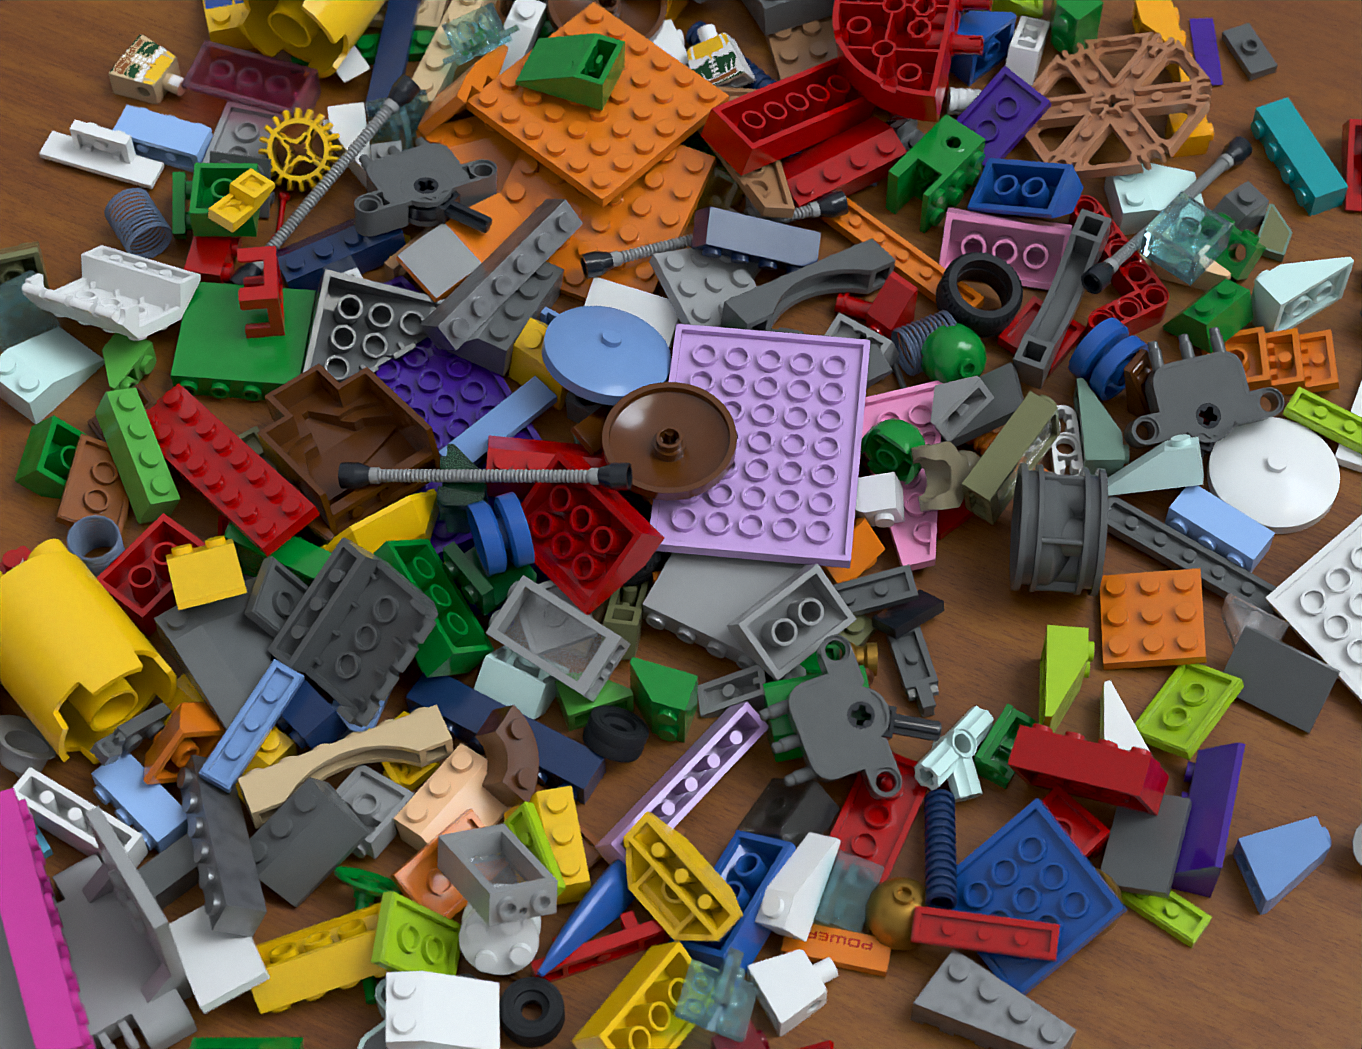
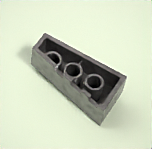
M953 949L914 1001L910 1020L920 1024L925 1022L940 1028L939 1031L952 1036L957 1034L975 1041V1045L988 1049V1047L993 1049H1070L1076 1033V1029L956 949Z

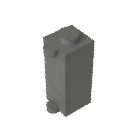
M188 833L137 870L161 911L199 883V870L197 863L193 859L194 848Z

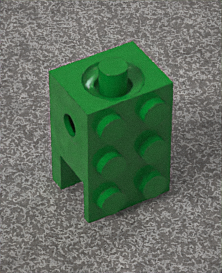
M945 114L889 170L885 208L896 214L915 196L922 201L919 231L925 234L932 226H937L944 218L948 207H956L961 202L964 193L970 187L975 188L982 174V163L986 156L984 153L986 139Z

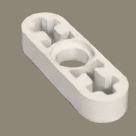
M1058 405L1059 418H1063L1066 427L1065 432H1061L1049 448L1051 469L1056 474L1064 475L1065 465H1070V475L1079 476L1080 470L1083 467L1077 415L1069 406ZM1066 443L1071 445L1074 451L1070 454H1062L1056 449V446Z

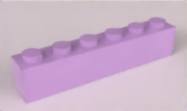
M748 702L730 706L595 846V849L609 864L618 859L626 865V847H624L623 837L647 811L674 828L761 737L769 726L760 719L759 714Z

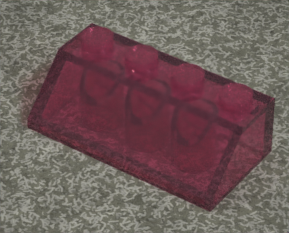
M208 40L204 41L181 84L183 89L283 115L282 112L284 110H288L292 118H294L295 108H301L303 117L307 109L313 110L321 94L318 69Z

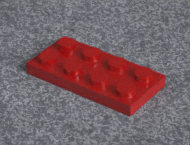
M894 752L892 753L902 778V786L899 792L888 800H876L870 796L861 773H858L829 836L841 840L831 870L874 888L890 878L924 802V797L929 790L928 787L921 786L914 777V766L918 762ZM881 774L876 777V786L882 792H890L892 781L887 775Z

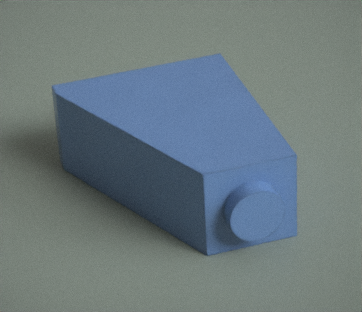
M1317 816L1238 838L1232 854L1260 915L1268 913L1324 862L1331 847V837L1327 828L1321 827Z

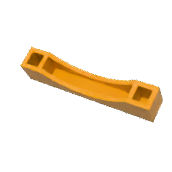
M1135 0L1131 18L1135 34L1153 32L1155 35L1160 33L1163 43L1170 37H1174L1175 43L1178 39L1186 47V34L1184 30H1180L1179 11L1177 7H1173L1172 0ZM1169 64L1166 66L1173 83L1190 81L1179 65ZM1169 114L1164 133L1166 140L1176 133L1187 119V114ZM1206 116L1172 158L1207 154L1209 143L1214 139V129L1212 123H1208Z

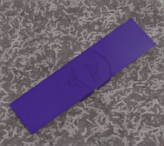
M1190 18L1195 61L1210 78L1211 85H1223L1213 18Z

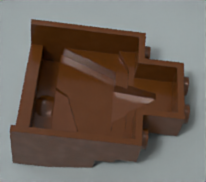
M318 363L264 396L271 418L275 421L257 432L264 455L276 467L280 475L293 486H297L304 496L316 506L320 513L319 516L334 534V537L351 525L409 496L430 483L408 481L381 482L380 484H370L360 489H342L338 482L340 463L359 462L369 467L391 470L443 469L432 427L368 367L339 383Z

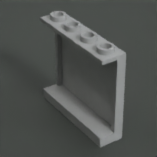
M672 552L642 604L643 619H646V622L656 629L663 630L665 628L675 633L683 642L688 644L697 643L705 647L711 655L717 658L726 657L735 661L741 669H746L757 665V663L744 652L726 625L808 564Z

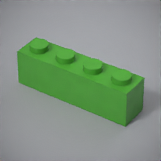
M136 387L105 392L95 410V414L138 524L156 521L163 513L170 517L180 501V496Z

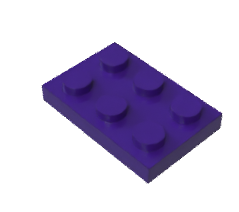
M1004 66L956 120L986 139L984 147L986 156L982 163V167L985 168L988 158L1004 159L1052 105L1046 97L1008 67Z

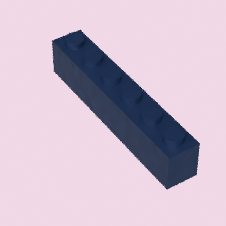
M424 672L406 696L408 713L411 714V712L421 707L429 708L437 705L452 739L455 740L457 738L467 743L473 751L481 755H485V751L475 737L493 709L506 706L448 675L427 678ZM524 715L534 733L538 747L539 773L537 783L541 786L546 784L552 788L572 786L574 801L577 800L585 805L606 773L605 758L596 754L588 747Z

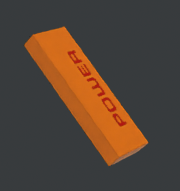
M812 924L807 941L784 936L781 948V955L796 950H803L810 962L817 963L829 957L838 968L886 977L891 954V947L882 945L876 940V936Z

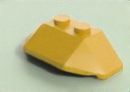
M430 489L427 492L409 495L351 525L335 536L328 545H323L320 548L332 553L342 537L347 538L372 554L386 541L429 539L430 541L439 514L437 492L434 489Z
M647 811L624 835L628 889L673 940L719 941L743 916L733 889L687 838L654 814Z

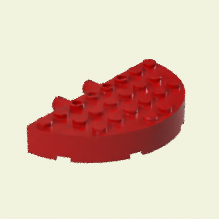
M835 0L832 12L833 30L838 59L843 73L862 96L878 107L906 118L938 122L952 57L955 54L982 55L984 47L983 35H957L961 15L964 13V10L991 11L993 0Z

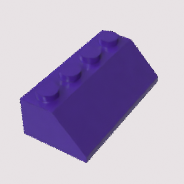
M1237 742L1198 750L1195 761H1188L1184 782L1190 783L1188 793L1182 791L1180 797L1190 798L1192 807L1171 886L1172 889L1209 898L1212 896L1223 865L1245 749L1244 743Z

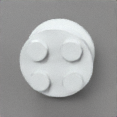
M467 903L463 912L462 926L459 933L460 949L467 961L481 972L496 975L517 972L526 967L537 953L541 917L488 926L473 907ZM525 907L521 908L519 910V913H522L525 910Z

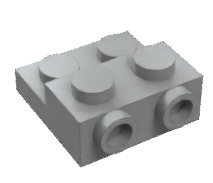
M364 764L358 765L336 789V792L370 831V834L352 853L360 858L367 854L376 859L397 835L394 817L415 795V793Z

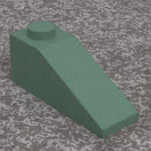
M1077 378L1073 402L1078 420L1083 467L1089 468L1090 474H1095L1097 468L1106 469L1107 477L1122 469L1124 464L1129 463V446L1123 445L1122 431L1085 380Z

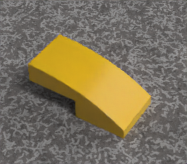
M250 168L230 183L229 194L208 208V218L233 233L261 207L274 190L275 183Z

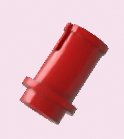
M848 292L845 294L839 293L834 311L866 320L867 312L872 302L851 297Z

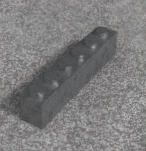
M546 199L420 324L438 349L456 351L583 224L567 200Z
M191 755L185 768L182 767L178 773L177 787L181 790L183 799L182 810L186 813L188 836L192 839L194 848L193 859L197 863L200 875L199 885L204 892L206 901L205 912L209 915L212 931L253 937L267 910L237 787L235 785L229 794L199 777V771L208 757Z

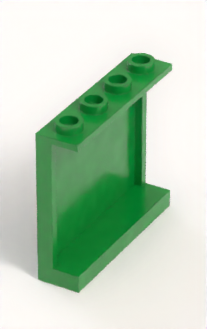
M200 282L183 314L170 375L173 387L179 383L192 396H213L219 399L227 397L243 398L249 401L265 400V395L302 373L316 290L283 288L285 335L247 339L245 333L246 324L269 322L267 309H240L238 290L244 288V285Z

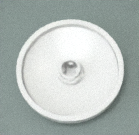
M1270 417L1263 421L1233 427L1225 438L1215 443L1208 461L1207 481L1211 494L1267 527L1275 532V534H1289L1315 525L1329 512L1339 489L1340 472L1332 450L1319 435L1297 422Z

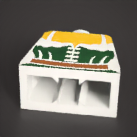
M712 24L702 26L697 30L701 43L690 47L687 51L690 69L719 87L740 88L756 81L734 39L726 33L717 35L715 26Z

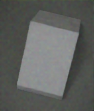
M978 376L935 385L931 423L945 441L951 442L994 399V396Z

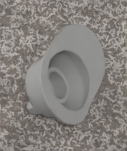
M0 715L1 765L14 772L19 778L23 776L29 767L41 772L47 760L54 758L57 753L30 720L15 715Z

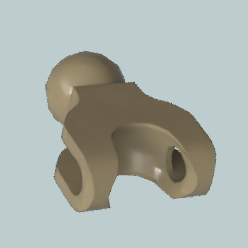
M950 441L911 448L913 464H921L927 481L924 494L918 497L920 512L960 507L964 499L962 482L981 457L975 452L958 451Z

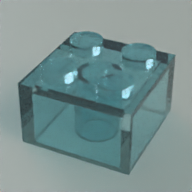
M1181 191L1144 229L1139 253L1191 286L1227 248L1233 224Z

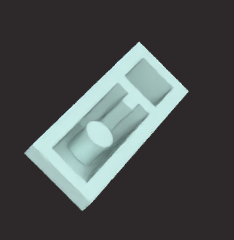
M1186 434L1173 436L1171 440L1164 441L1108 477V496L1203 485L1204 471L1199 437L1191 438L1190 435Z

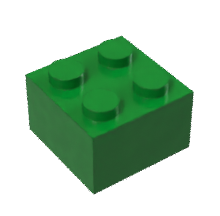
M195 163L189 209L194 236L257 237L260 208L233 233L209 219L208 208L229 194L230 183L251 168L259 173L258 163Z

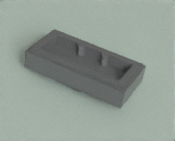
M1250 23L1223 31L1221 39L1249 81L1276 72L1277 63Z

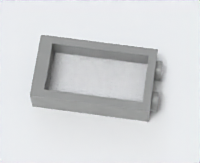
M523 575L519 581H516L510 587L507 593L508 599L501 610H497L490 618L489 628L486 633L594 702L631 644Z
M505 824L438 835V868L488 926L556 913L558 880Z

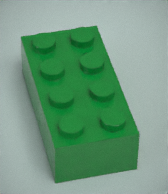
M429 539L386 541L373 553L395 568L428 596L436 606L438 616L435 619L436 625L424 643L417 645L419 650L415 654L417 665L427 678L469 673L484 660L486 655L495 650L455 582L450 580L444 572L443 562Z

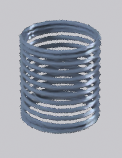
M129 188L116 194L108 202L104 216L127 253L149 259L160 254L168 247L172 239V230L146 190L142 188ZM133 192H140V193H142V194H137V193H136V194H131V195L125 196L124 198L118 200L119 198L123 197V196L126 195V194H130V193H133ZM133 196H144V197H136V198L128 199L127 201L121 203V204L113 211V213H112V215H111V217H110V214H111L113 208H115V207H116L120 202H122L123 200H125V199H127V198H130V197H133ZM138 199H144V200H146V201H136V202H132V203L126 205L125 207H123V208L115 215V217H114V219H113V216H114L115 212H116L120 207H122L123 205L127 204L128 202L134 201V200H138ZM146 203V204H140V205H137V206H133V207H131L130 209L126 210L124 213H122V214L119 216V218H118L117 221L115 222L117 216H118L124 209H126V208H128V207H130V206H132V205H134V204ZM144 206V208L137 209V210H135V211H133V212L127 214V215L119 222V220H120L126 213H128L129 211H131V210H133V209H135V208H139V207ZM136 212H139L138 214L126 220L129 216L133 215ZM156 226H158L157 229L152 233V235H150L146 239L136 243H132L134 241L143 239L144 237L149 235L156 228ZM160 226H162L161 229H160V231H159V233H158L152 240H150L149 242H147L146 244H143V245H140V246H137V247H131V246H130V245H138V244H141V243L146 242L147 240H149L150 238H152V237L158 232ZM153 227L149 232H147L143 236L136 238L137 236H140L144 232L148 231L149 228ZM163 228H164V231H163L161 237H160L155 243H153V244L150 245L149 247L144 248V249H141V250H131V249H139V248L145 247V246L149 245L150 243L154 242V241L160 236V234H161V232H162V230H163ZM165 232H166V235H165L164 240H163L157 247L153 248L152 250H150V251H148V252L142 253V254H135V253H134V252H143V251L149 250V249L152 248L153 246L157 245V244L159 243V241L163 238V236H164V234H165Z
M942 310L933 315L930 314L929 317L926 316L924 319L921 318L892 331L891 340L900 353L899 364L908 375L914 376L923 372L921 364L923 365L921 349L927 337L938 327L943 326L942 322L946 327H949L942 314L951 326H957L954 324L956 323L955 319L948 311ZM898 332H899V334H900V340H901V344H902L903 350H904V352H905V354H906V356H907L909 362H910L911 365L914 367V369L911 368V366H910L909 363L906 361V359H905V357H904V355H903V353H902V350H901V347H900V344H899V339H898ZM904 340H905V342H906V344H907V346H908V349H909V351H910V353H911L912 359L910 358V356H909V354H908V351H907V349H906Z
M92 515L83 517L75 522L68 531L66 539L68 550L70 553L77 555L96 578L125 551L119 527L113 520L105 516ZM95 548H112L108 553L100 557H84L86 553Z

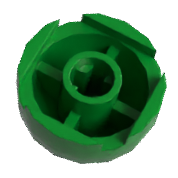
M954 323L957 326L946 327L943 325L927 337L921 349V354L923 355V365L921 364V368L931 381L938 380L942 383H947L973 376H981L987 360L985 345L973 330L961 323Z
M892 418L878 422L863 436L861 455L866 452L867 457L870 459L867 466L876 475L895 472L899 481L905 482L906 485L922 469L920 463L913 464L911 448L925 445L926 443L917 427L904 420Z

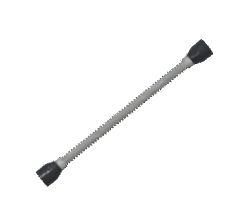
M402 74L395 81L380 111L367 124L368 126L362 130L363 132L357 136L358 138L352 142L353 144H350V147L347 148L348 150H345V153L342 154L343 156H340V159L337 160L338 162H335L332 166L333 168H330L315 188L312 189L285 224L274 234L267 243V246H276V249H279L283 245L282 243L288 239L287 237L305 219V216L310 213V210L315 207V204L320 201V198L326 194L325 192L331 188L330 186L336 182L335 180L341 176L340 174H343V171L346 170L345 168H348V165L351 164L350 162H353V159L356 158L355 156H358V153L361 152L360 150H363V147L366 146L365 144H368L380 127L385 124V121L390 118V115L395 114L399 108L410 103L420 92V87L411 78ZM263 261L249 262L240 266L228 281L230 284L243 285L244 277L261 276L264 270Z
M1236 136L1228 142L1215 164L1194 181L1192 185L1183 191L1112 257L1107 258L1102 263L1092 265L1081 276L1083 287L1092 294H1099L1110 284L1113 274L1122 263L1221 173L1232 166L1240 165L1252 154V146L1249 141L1244 137Z
M840 190L825 194L817 201L808 203L806 206L795 208L792 218L763 216L758 218L783 224L808 217L835 218L848 214V202L844 192ZM693 234L621 252L617 250L612 252L592 251L581 254L580 262L586 279L601 276L612 268L621 266L623 262L627 263V261L650 257L656 253L691 247Z
M342 462L338 469V482L342 489H360L367 485L380 484L381 482L435 483L437 481L438 483L588 482L591 485H601L611 490H630L633 472L631 463H611L600 468H590L588 471L586 469H572L571 471L569 469H534L532 471L531 469L391 470L369 467L359 462Z

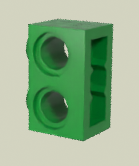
M1224 213L1206 214L1189 242L1228 270L1236 280L1247 279L1266 249L1265 246L1259 243L1261 238L1247 229H1244L1242 232L1233 226L1235 221ZM1215 227L1220 231V240L1217 244H1214L1210 238L1211 231ZM1240 244L1246 250V256L1242 261L1238 260L1235 254L1236 248Z

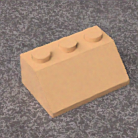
M461 743L394 817L401 840L420 851L467 809H472L485 827L496 825L504 816L503 813L511 807H506L482 786L487 775V759Z

